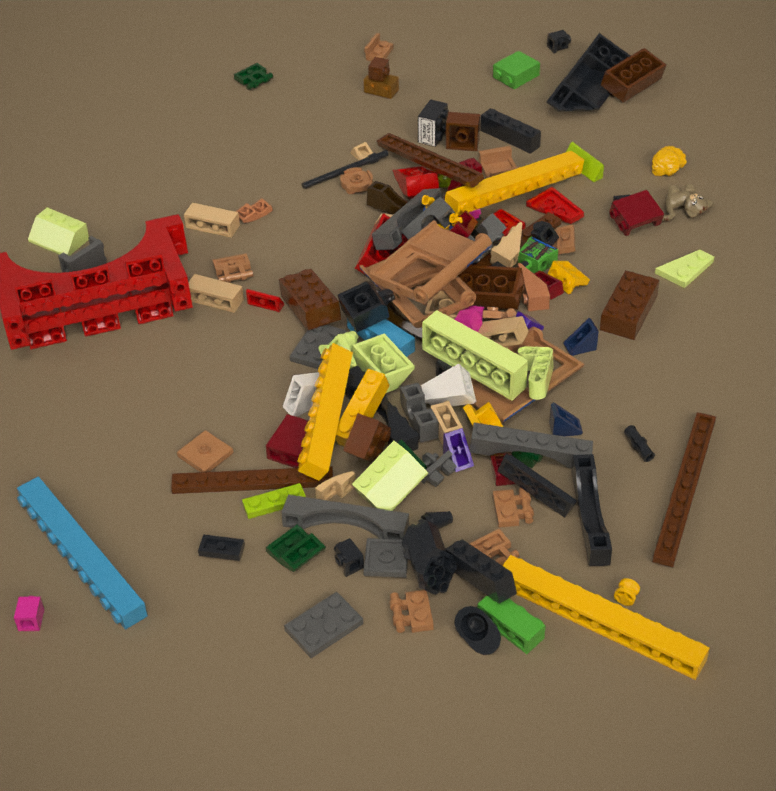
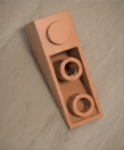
M518 263V268H522L524 276L522 290L523 305L526 304L528 311L549 309L550 294L546 283L521 263Z

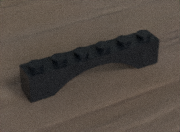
M359 366L349 369L344 393L348 399H352L366 373ZM384 395L376 412L382 416L386 425L391 428L388 446L393 441L398 443L402 439L412 451L417 450L418 440L420 439L417 430L412 429L407 419L399 414L397 407L392 405L387 396Z
M573 455L571 472L589 566H607L611 563L612 545L601 513L594 455Z

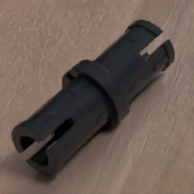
M634 425L628 426L624 430V434L631 441L632 448L638 451L644 462L651 461L655 457V453L648 446L646 438L640 435Z

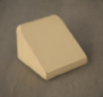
M364 142L354 147L350 153L358 160L367 158L373 152L368 144Z

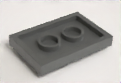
M329 325L307 330L291 353L290 361L318 369L323 360L318 347L320 345H329L338 334H344L347 330Z
M335 592L285 624L284 628L310 658H313L363 625L364 622L363 618L338 592Z

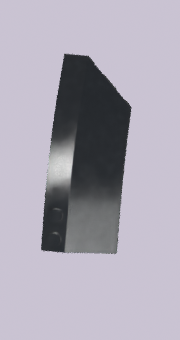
M599 33L546 103L559 112L599 110L611 94L601 86L605 71L631 55Z

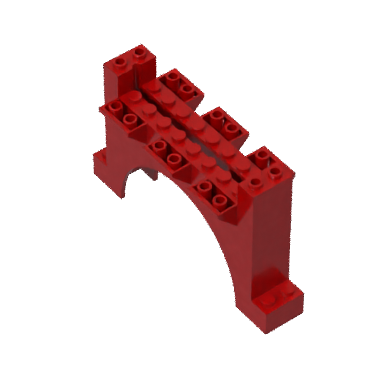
M179 214L145 221V235L131 251L111 262L85 270L62 273L33 271L14 263L9 258L7 252L0 253V310L10 349L13 350L29 345L30 349L65 342L67 339L63 326L78 322L82 324L85 337L121 329L118 313L135 310L138 324L174 316L172 305L175 312L193 308L188 277L178 256L188 253L184 226Z

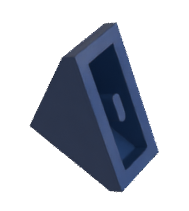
M588 318L563 342L570 355L574 356L597 350L599 330L592 319Z
M553 402L551 404L549 424L552 435L565 437L581 435L583 433L580 420L556 403Z

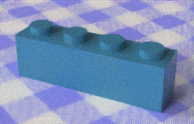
M347 319L348 329L350 331H355L353 326ZM387 319L357 332L364 340L385 334L406 357L415 352V337Z

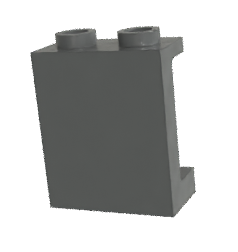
M90 236L88 237L90 245L71 257L64 252L58 255L61 271H80L106 264L107 259L104 254L102 241Z

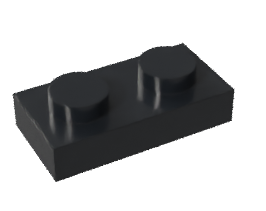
M203 534L198 554L204 557L240 561L245 546L244 539Z

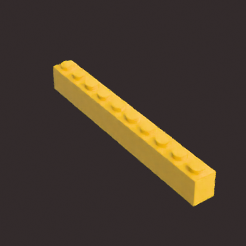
M568 151L484 179L472 188L465 185L447 191L445 202L459 216L465 210L471 212L582 174L584 159L573 151Z
M510 555L503 564L505 568L513 573L517 591L516 595L696 680L707 661L710 648L701 642L684 636L680 632L664 627L662 624L649 620L639 613H634L617 603L604 599L598 594L591 593L579 585H574L559 576L544 571L540 567L531 565L521 558Z

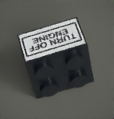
M429 100L418 115V143L436 147L439 141H442L446 133V121L449 112L448 103Z

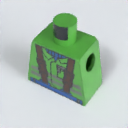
M531 236L520 249L518 263H521L533 273L539 270L545 271L551 267L553 261H558V249Z

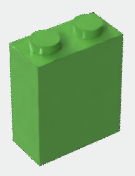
M520 51L493 64V78L513 89L540 75V62Z

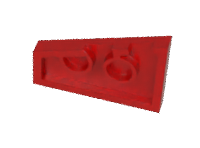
M553 187L526 201L527 207L544 214L550 212L569 224L584 217L583 210Z

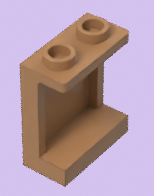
M510 146L479 151V163L482 165V172L486 179L520 168V166L516 167L511 157L512 149Z

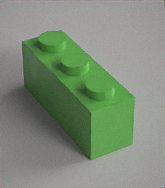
M486 596L477 605L479 609L488 613L499 629L500 635L526 654L533 650L545 637L546 625L539 618L529 614L524 607L514 603L510 598L499 604L489 596Z

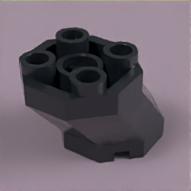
M421 518L418 520L420 523L412 524L408 527L402 540V547L406 549L404 558L411 561L419 588L434 595L439 592L445 593L457 569V562L454 561L453 555L446 552L438 526Z

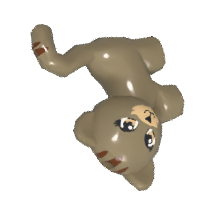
M692 184L685 185L683 192H680L678 186H669L668 195L665 200L668 215H664L662 221H671L675 217L673 209L683 206L687 211V215L694 218L713 207L714 202L706 199L699 193H695L696 189Z

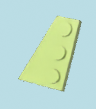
M698 250L657 267L655 274L685 288L714 262V256Z

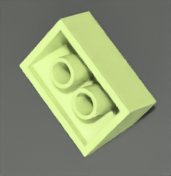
M46 208L36 216L28 241L59 255L64 252L70 256L89 240L86 223Z
M385 334L359 342L352 347L355 362L362 371L366 372L367 369H371L385 374L390 385L386 393L398 389L415 369L413 363Z
M393 441L352 485L358 494L374 508L393 511L428 472L407 450Z

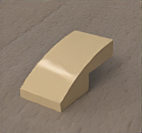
M353 471L346 472L321 483L315 488L316 499L328 501L336 494L343 498L354 489L352 483L356 480L355 473Z

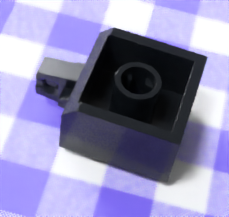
M367 281L338 294L341 309L356 333L389 318L387 304L395 300L392 290L385 289L377 292L372 283Z

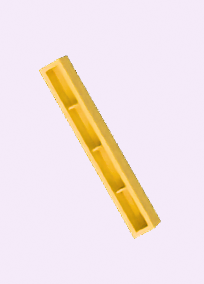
M332 343L328 349L325 348L321 355L323 360L318 368L319 377L314 385L316 391L311 399L313 405L308 412L310 418L305 426L306 436L301 443L303 450L298 457V471L318 481L329 471L353 352L335 343Z

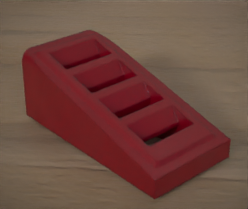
M541 270L534 273L546 283L550 300L564 293L562 281Z
M510 452L490 455L496 486L515 484L498 472L501 464L497 463H501L506 454L510 455Z

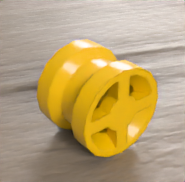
M621 579L618 585L619 588L615 590L614 598L622 605L631 606L636 600L635 596L640 592V586L632 579Z

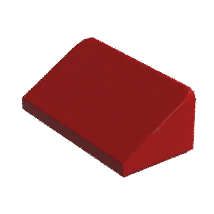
M250 289L246 290L247 304L280 312L284 307V302L280 297Z

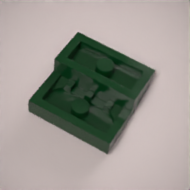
M297 524L266 546V552L282 566L295 572L323 551L326 546L314 534L308 535Z

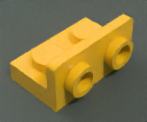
M553 261L548 271L550 276L562 281L563 289L568 294L573 292L575 286L588 285L590 281L587 276L568 261Z

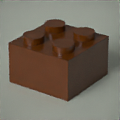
M448 112L446 121V149L478 151L480 114Z
M358 413L343 451L373 463L383 452L385 442L389 441L391 428L378 420Z

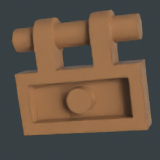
M247 253L213 260V266L220 281L231 283L234 280L241 279L243 281L253 277V271L249 270L251 266Z
M487 307V311L483 310V318L506 319L516 317L517 314L512 308L506 312L499 311L497 307Z
M523 488L519 489V495H514L513 489L493 491L498 528L519 526V519H525V522L528 524L534 521V510L530 506V493ZM516 505H522L523 508L517 509Z
M500 529L470 543L490 558L499 554L501 557L495 561L502 566L510 555L516 558L519 557L516 549L511 552L507 550L511 548V542Z
M427 591L405 592V600H401L396 592L390 595V609L394 614L392 621L398 633L404 632L405 626H411L412 633L434 630ZM402 610H408V615H403Z

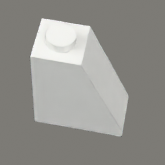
M460 364L421 385L422 391L425 394V403H429L431 406L447 401L450 402L451 406L474 404L476 402L470 373Z
M318 372L293 375L283 404V408L290 415L298 417L309 411L312 407L313 402L311 399L316 391L314 385L319 377Z

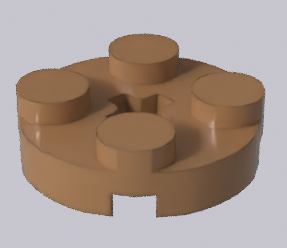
M359 167L347 169L344 171V175L341 174L340 184L348 194L367 191V187L373 183L372 173L369 170L367 172L362 171V168Z

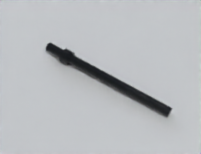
M384 150L377 154L372 153L367 158L303 182L302 187L303 189L309 188L344 174V171L350 168L376 163L379 159L387 157L389 155L388 151Z

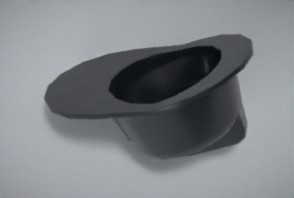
M467 606L458 611L454 621L455 628L468 645L482 655H489L495 652L500 646L501 635L488 613L474 606Z

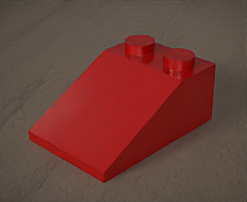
M424 166L393 170L402 193L410 199H413L423 189L439 188L438 173Z

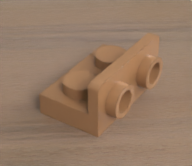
M376 33L364 48L366 60L372 61L374 57L386 59L394 49L393 43L380 41V33Z

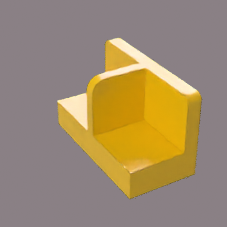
M490 402L478 410L471 404L463 407L472 426L474 423L504 427Z

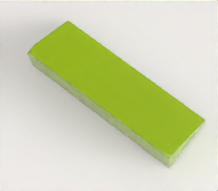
M571 142L566 152L573 151L584 159L582 174L592 182L603 179L604 164L577 144Z

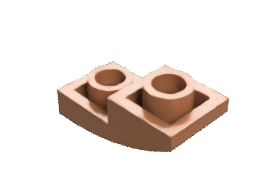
M261 198L252 206L246 203L236 212L239 213V219L247 223L264 217L272 212L273 209L270 204Z

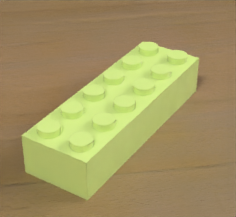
M438 310L422 322V350L452 367L460 364L470 373L471 378L512 401L526 389L528 360L524 357L519 356Z

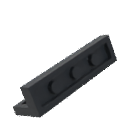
M511 454L504 456L498 469L499 473L564 518L575 506L576 499Z

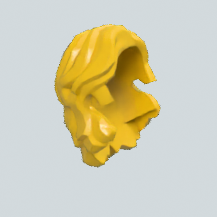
M665 146L653 156L652 174L655 176H671L675 174L679 168H683L687 163L685 153L682 150L680 151V148Z

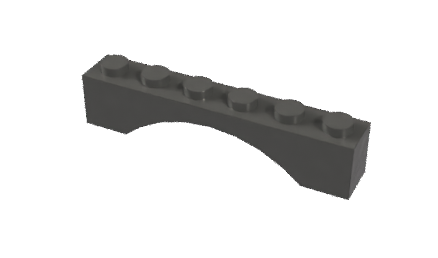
M440 188L423 189L374 231L372 239L376 250L395 249L402 242L403 233L401 230L422 213L424 207H426V205L422 204V197L428 195L436 201L440 196L442 197Z
M474 423L470 444V453L493 455L510 451L531 452L552 458L568 468H572L573 455L592 454L593 441L481 423Z
M288 495L282 510V523L284 527L290 528L298 524L302 529L327 523L349 524L365 529L380 539H403L409 527V513Z

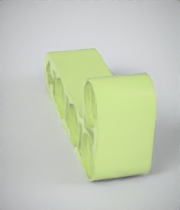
M533 346L520 347L517 350L518 355L528 360V371H530L528 378L529 397L536 400L543 399L547 395L554 368L553 349Z

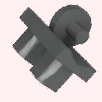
M448 450L436 460L439 457L437 453L433 455L425 453L422 456V460L428 467L426 469L428 474L421 482L426 483L429 481L437 487L445 478L439 472L440 470L447 476L452 474L457 467L450 459L453 454Z

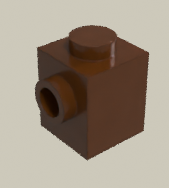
M374 57L368 66L369 80L383 82L389 76V59Z

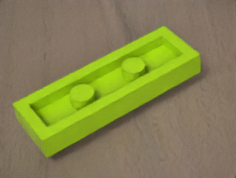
M299 483L242 499V504L248 519L283 510L288 495L306 497Z

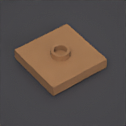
M205 430L177 452V456L199 472H210L233 454V448Z

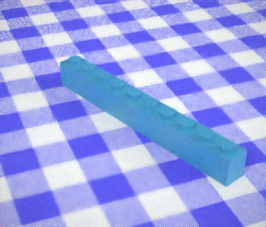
M39 476L17 487L19 494L17 500L21 507L27 508V513L32 520L36 519L39 529L47 533V537L52 545H57L60 555L67 557L71 569L78 571V575L84 584L88 583L93 596H98L102 607L105 610H110L116 624L120 623L126 630L148 617L145 603Z

